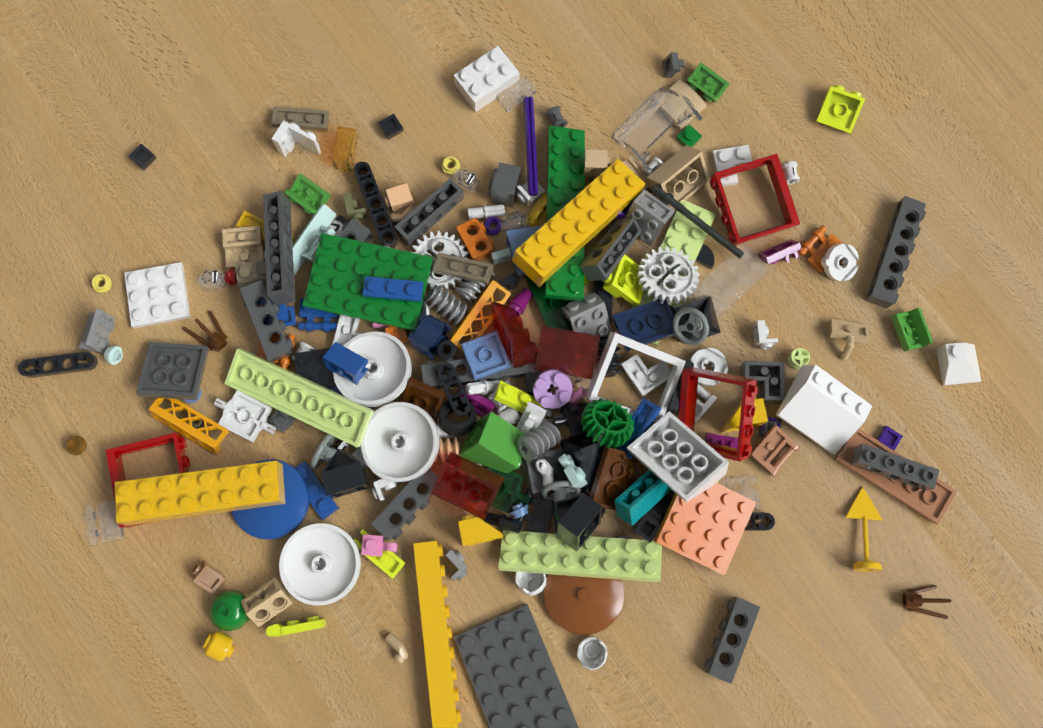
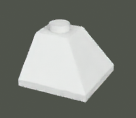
M965 342L951 343L936 349L943 386L981 382L974 344Z

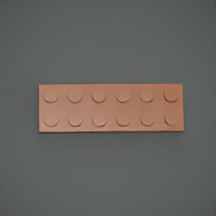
M858 429L842 446L835 460L932 523L939 524L957 491L938 478L935 489L925 491L850 465L855 446L861 444L901 456L861 429Z

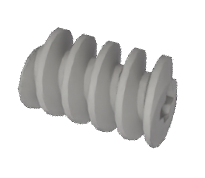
M465 280V282L461 281L459 283L461 288L457 287L455 292L463 300L472 304L471 299L478 300L475 293L481 295L482 292L479 288L486 289V285Z
M442 285L433 288L424 300V303L429 300L431 301L429 306L431 308L437 305L436 312L442 309V317L449 314L448 321L454 318L453 325H456L462 319L467 309V305L465 303L461 304L460 299L455 300V295H449L448 290L443 291Z
M544 423L542 426L537 427L518 439V451L525 460H532L533 457H537L544 451L549 450V448L559 444L561 434L553 424Z

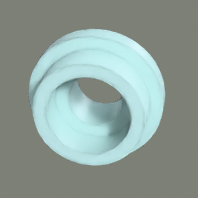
M110 346L106 349L104 358L109 364L116 365L122 360L123 353L121 347Z

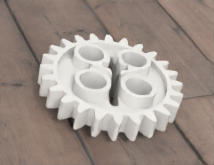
M438 231L437 236L430 232V238L423 235L424 241L422 242L418 239L419 246L413 245L412 247L415 252L412 253L433 257L434 260L428 280L430 289L432 290L439 285L445 287L446 290L449 289L448 285L456 288L455 282L460 283L461 278L447 275L442 277L435 276L433 271L436 261L435 257L437 258L438 253L466 258L469 256V252L464 251L466 246L461 245V239L455 241L454 234L449 238L448 232L444 236H441L440 231ZM437 246L444 247L441 252L434 250Z
M666 246L665 251L661 247H658L657 252L652 249L650 254L646 253L645 258L641 259L637 270L639 271L637 278H640L638 284L643 285L642 291L648 290L647 297L654 295L653 301L659 298L661 304H663L664 300H667L669 305L672 300L676 304L679 303L680 299L685 302L686 298L691 297L693 292L696 291L699 283L698 277L700 273L697 272L698 266H693L695 260L689 261L690 255L683 256V250L677 253L676 247L672 251H669L668 246Z

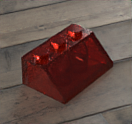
M495 301L491 302L493 327L495 331H498L513 368L536 361L535 353H537V347L534 341L531 342L528 329H524L521 316H517L513 308Z
M542 326L535 370L557 369L568 376L592 380L600 336Z
M451 452L445 460L430 494L485 520L504 481V477Z

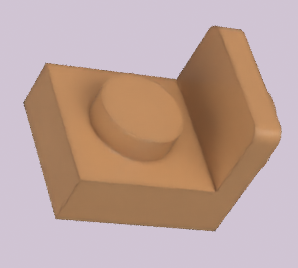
M205 561L201 565L197 564L191 572L193 574L191 576L193 582L212 595L225 580L224 575L210 567Z

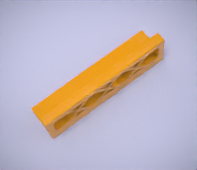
M492 280L486 285V289L479 295L478 300L474 302L448 340L452 341L463 352L461 344L458 343L463 336L470 335L471 341L474 334H477L474 339L481 337L511 293ZM497 288L505 295L501 301L494 302L493 292ZM485 305H491L492 314L483 317L482 308ZM480 320L482 328L479 332H472V322Z
M157 398L148 409L152 418L214 455L220 452V444L229 433L228 429L177 399ZM166 399L171 402L172 408L162 409L159 405ZM175 411H187L188 418H177ZM200 419L204 421L205 427L196 429L192 426V421ZM217 429L222 433L214 440L209 437L208 431Z

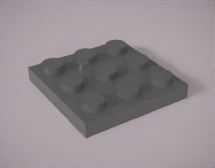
M149 342L136 394L141 397L197 400L208 356V346Z

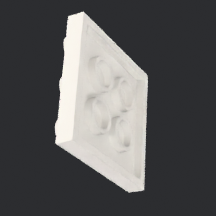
M181 262L124 273L132 328L191 318L184 266Z

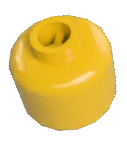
M215 631L213 634L209 633L202 648L205 649L204 654L207 657L221 662L225 657L230 658L235 646L232 645L233 638L231 636Z

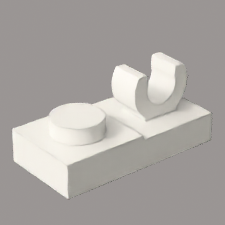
M529 402L516 428L525 434L539 427L547 410Z

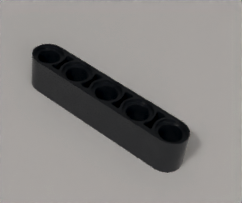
M358 162L354 167V173L381 245L394 249L398 243L397 236L371 167L366 162ZM361 171H368L365 175L359 174ZM368 187H374L370 192L365 191ZM373 204H380L378 208H372ZM384 219L387 221L384 225L378 224L380 220ZM387 236L393 237L390 242L384 241Z

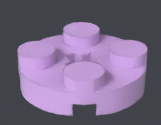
M557 369L545 370L538 375L534 382V396L544 408L554 409L562 407L571 399L572 383L570 378ZM551 384H553L554 387L558 386L556 393L547 391V389L550 388Z

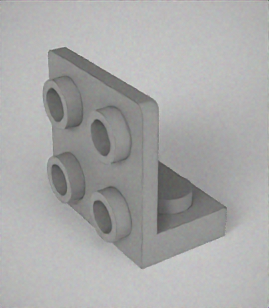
M644 189L632 203L625 218L634 216L642 230L638 237L651 246L675 210Z
M99 308L96 309V312H90L79 348L104 354V351L109 346L110 332L115 327V318Z

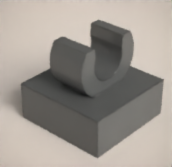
M671 52L662 61L665 78H672L677 72L681 71L680 67L685 68V61L678 59V53Z
M277 410L268 421L284 434L297 419Z

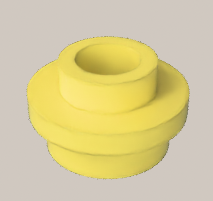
M449 156L442 161V170L446 174L453 175L459 171L460 163L457 158ZM453 164L454 167L450 169L448 165Z
M105 274L96 275L92 280V287L98 293H105L112 286V280ZM105 281L104 286L100 287L101 282Z

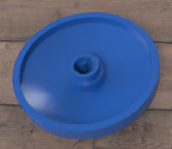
M279 460L256 462L278 461L283 464L286 504L232 511L236 523L249 535L259 539L281 538L297 529L306 517L310 503L308 485L301 473L289 463Z

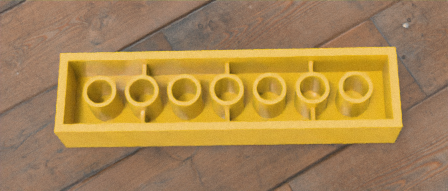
M618 158L517 248L512 262L540 287L636 199L646 183Z
M278 461L115 482L116 523L132 525L286 504L283 464Z

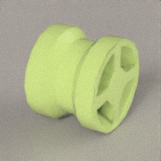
M804 348L795 349L787 357V362L793 369H800L802 365H807L810 361V354Z

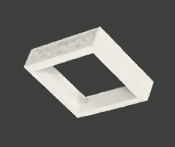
M610 332L585 397L590 400L589 403L602 398L597 396L618 343L670 363L674 366L658 403V406L662 409L653 422V426L665 415L686 361ZM622 405V408L628 409V414L633 416L636 410Z

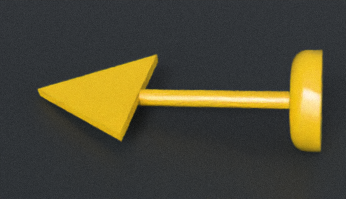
M862 486L845 517L862 519L864 561L855 562L853 564V571L880 572L882 571V565L879 562L869 560L867 520L883 521Z

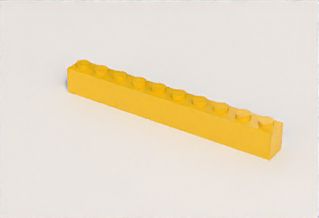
M438 541L414 543L432 727L459 728L458 723L462 722L461 709L457 710L456 701H460L459 690L454 688V680H457L456 667H452L451 659H455L454 646L450 647L449 638H453L452 627L447 624V618L450 617L449 605H445V597H448L447 585H443L442 577H446L445 565H441L440 557L444 556L442 544L439 545Z

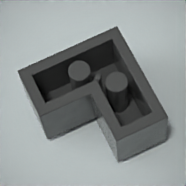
M499 162L498 169H494L493 178H490L488 186V196L491 197L492 204H502L513 208L516 187L519 184L521 167Z
M744 361L740 365L741 377L756 379V385H759V399L763 398L764 404H780L785 398L784 362Z

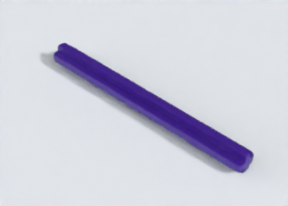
M532 96L524 97L528 195L536 196L538 195L534 99Z

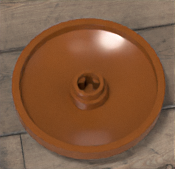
M548 574L544 588V600L550 616L560 627L571 633L589 635L606 629L616 620L624 602V587L620 579Z

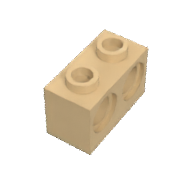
M585 149L583 164H585L583 171L585 181L593 182L611 166V157H608V150Z
M276 577L241 600L246 615L258 627L293 604L289 592Z

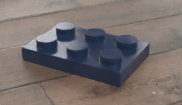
M659 299L612 316L619 335L644 345L676 335L673 329L674 314L667 300H664L663 304H661ZM624 346L626 352L633 350L632 348Z

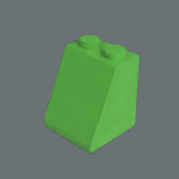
M490 412L476 421L473 430L466 437L459 456L492 469L509 473L514 469H518L521 465L522 460L517 448V441L525 433L493 412Z

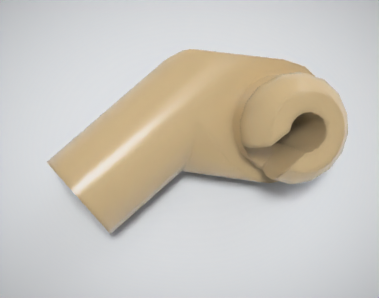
M410 205L402 214L392 213L391 222L399 223L416 207Z
M390 633L385 641L398 652L395 654L394 659L401 664L408 658V652L403 642Z

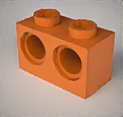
M476 217L456 227L457 234L462 244L466 246V251L469 252L471 260L482 261L490 257L491 253L494 252L493 248H495L492 239L487 238L485 234L487 231L483 222H479ZM471 229L477 231L475 235H469L467 232ZM479 245H483L486 247V249L484 251H478L476 247Z

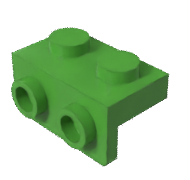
M701 62L692 75L686 79L690 82L688 86L696 92L698 89L704 93L702 96L709 102L712 100L717 102L730 85V83Z
M299 174L291 189H286L284 192L289 196L288 199L296 204L299 203L303 206V210L309 214H315L321 204L326 205L332 195L304 174Z
M915 308L911 311L891 316L893 326L904 352L919 349L933 343L921 308Z

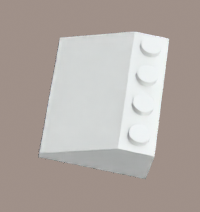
M802 365L776 415L829 453L835 455L865 422L872 405L817 365Z
M670 411L627 447L629 452L685 502H688L717 483L727 473L729 465L725 458Z

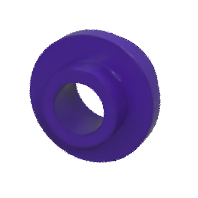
M489 217L485 220L484 226L487 234L497 235L501 232L502 222L499 218ZM495 224L497 227L491 229L490 225Z

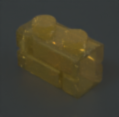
M341 126L337 128L331 158L334 169L352 171L359 138L356 129Z

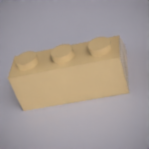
M688 145L646 177L650 189L656 184L665 192H670L674 195V199L679 203L682 200L686 201L710 180L702 151ZM651 191L656 196V198H658L660 201L662 200V198H660L657 194Z

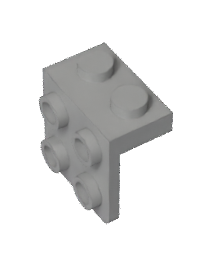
M595 292L584 296L582 301H573L561 308L563 315L571 323L575 340L579 347H583L596 341L598 337H604L612 332L605 302Z

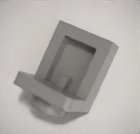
M451 549L446 556L459 569L451 579L452 581L456 579L460 581L468 573L466 571L468 566L463 562L465 557L458 550L454 552Z

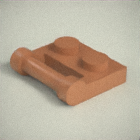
M773 425L753 448L750 456L762 465L768 473L776 477L779 473L778 470L794 452L800 449V446L777 425ZM785 444H787V449L781 454V456L775 461V463L771 465V460L777 455V453L782 449V447Z

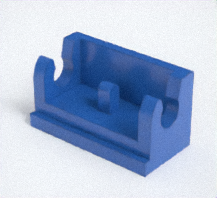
M337 342L322 357L325 368L355 385H358L368 370L365 367L368 359Z

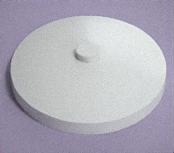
M366 332L355 336L344 345V347L368 359V363L365 366L368 370L358 385L333 372L336 386L344 397L366 407H377L391 402L404 391L411 377L412 363L407 349L400 340L384 332Z
M406 402L390 403L373 413L361 443L362 455L368 467L379 477L393 482L411 481L422 476L433 465L439 451V432L432 417L419 406Z
M324 523L308 525L295 532L284 545L279 561L280 576L287 591L297 600L309 605H327L345 597L355 586L361 570L360 551L354 539L343 529Z

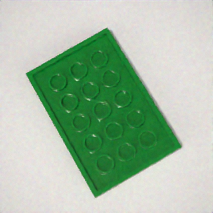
M321 233L302 306L313 310L416 331L434 259L426 255ZM365 276L423 282L422 302L363 297Z

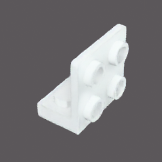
M283 120L272 137L278 153L284 157L293 150L295 142L318 155L322 153L316 136L309 131L304 132L300 130V127L293 122L289 124Z

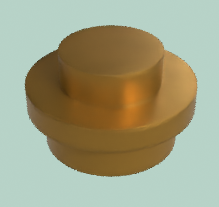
M72 436L66 442V450L72 455L82 454L87 447L86 440L81 436Z

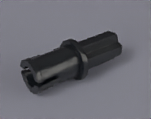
M485 512L483 521L498 526L499 530L505 529L519 534L522 529V521L511 519L505 514L502 516L490 512Z

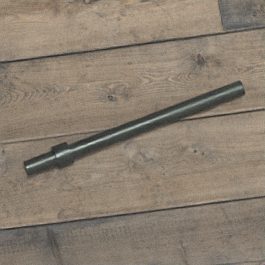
M656 184L652 187L651 191L662 198V202L666 205H671L740 259L744 255L743 251L674 199V195L670 192H665Z

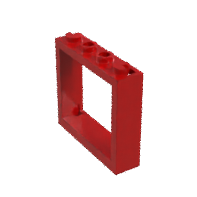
M777 153L715 172L710 176V187L715 191V202L722 213L721 221L723 225H726L728 231L727 239L733 245H741L800 225ZM767 165L786 224L740 238L721 179Z
M694 367L682 370L678 419L693 432L698 377L743 386L737 449L705 442L723 458L739 462L749 458L752 451V446L750 445L751 436L754 431L752 422L756 411L754 406L757 395L756 379Z
M172 433L107 449L106 456L114 501L115 482L126 481L122 462L123 455L174 443L179 472L188 473L190 459L185 453V448H187L185 437L178 433ZM146 523L132 525L119 524V528H130Z

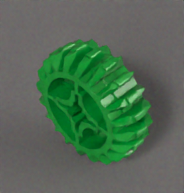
M599 398L597 401L593 400L585 407L581 415L582 431L587 432V437H592L593 442H599L600 446L603 444L607 448L622 446L625 442L629 441L634 431L635 421L632 420V414H628V409L622 408V404H616L615 400L612 402L608 398L605 400Z

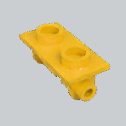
M542 194L524 221V224L529 227L542 226L546 223V194Z

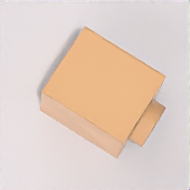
M407 183L386 189L387 196L384 198L387 207H391L393 213L405 210L410 205L414 206Z

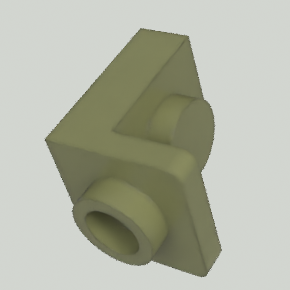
M351 192L343 193L349 221L352 218L357 222L367 218L366 209H358L357 200L352 198Z

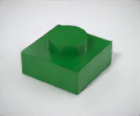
M689 124L676 137V140L684 147L688 145L693 148L701 140L702 135Z

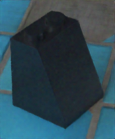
M587 434L573 435L561 440L560 445L564 454L572 457L574 465L584 471L587 484L581 490L590 494L606 445L600 446L599 442H593V438L587 437Z

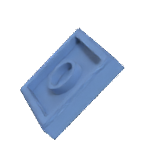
M498 331L461 344L475 381L511 368Z

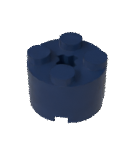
M423 314L419 320V326L416 331L413 330L410 333L408 340L411 341L412 349L433 360L434 354L438 356V344L449 339L446 337L447 331L451 333V326L432 315L427 316Z

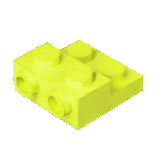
M830 86L815 122L851 134L866 98L861 97L862 94L856 91L846 92L842 86Z
M624 255L608 278L602 280L604 282L603 289L615 298H624L633 306L640 305L644 291H642L643 285L638 284L640 278H637L639 265Z

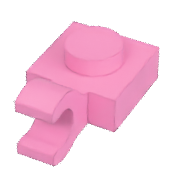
M363 535L361 555L382 557L383 551L397 552L398 544L384 542V536Z

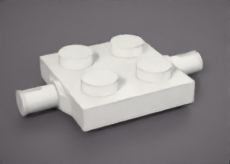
M238 390L228 403L219 398L216 399L217 402H214L215 406L223 409V416L218 424L253 443L262 430L274 434V431L268 428L276 430V427L266 423L273 408Z

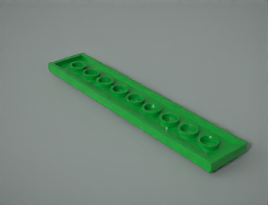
M549 126L546 223L585 189V176H583L585 164H583L585 130ZM584 246L545 281V298L582 301L584 299V273L580 268V265L584 262Z

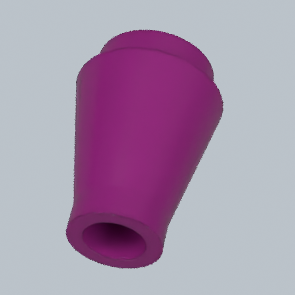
M523 288L519 294L508 302L507 310L517 317L523 314L533 295L532 292Z

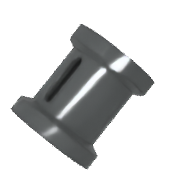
M560 106L550 108L546 112V116L550 118L552 126L564 128L568 122L563 118Z

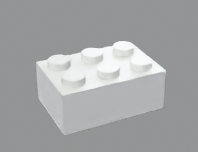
M497 46L454 74V85L473 110L477 112L519 84L520 73L500 47Z

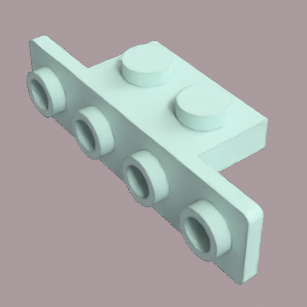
M321 204L293 244L294 274L298 272L305 260L314 262L321 233L329 235L336 233L329 227L336 217V213L325 204Z

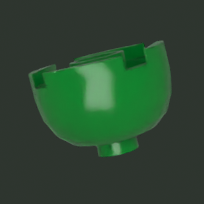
M229 590L217 595L209 608V617L213 625L224 631H234L242 628L250 619L246 615L241 600L246 598L245 594L240 591Z

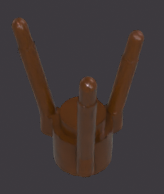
M212 311L208 313L219 333H211L199 319H195V322L208 335V342L193 331L183 327L185 332L208 346L211 351L215 350L218 352L228 343L226 341L228 337L222 331Z
M936 585L907 589V592H903L902 595L903 607L908 608L909 612H918L943 619H948V616L918 607H922L923 603H951L952 600L922 598V595L918 594L936 589Z

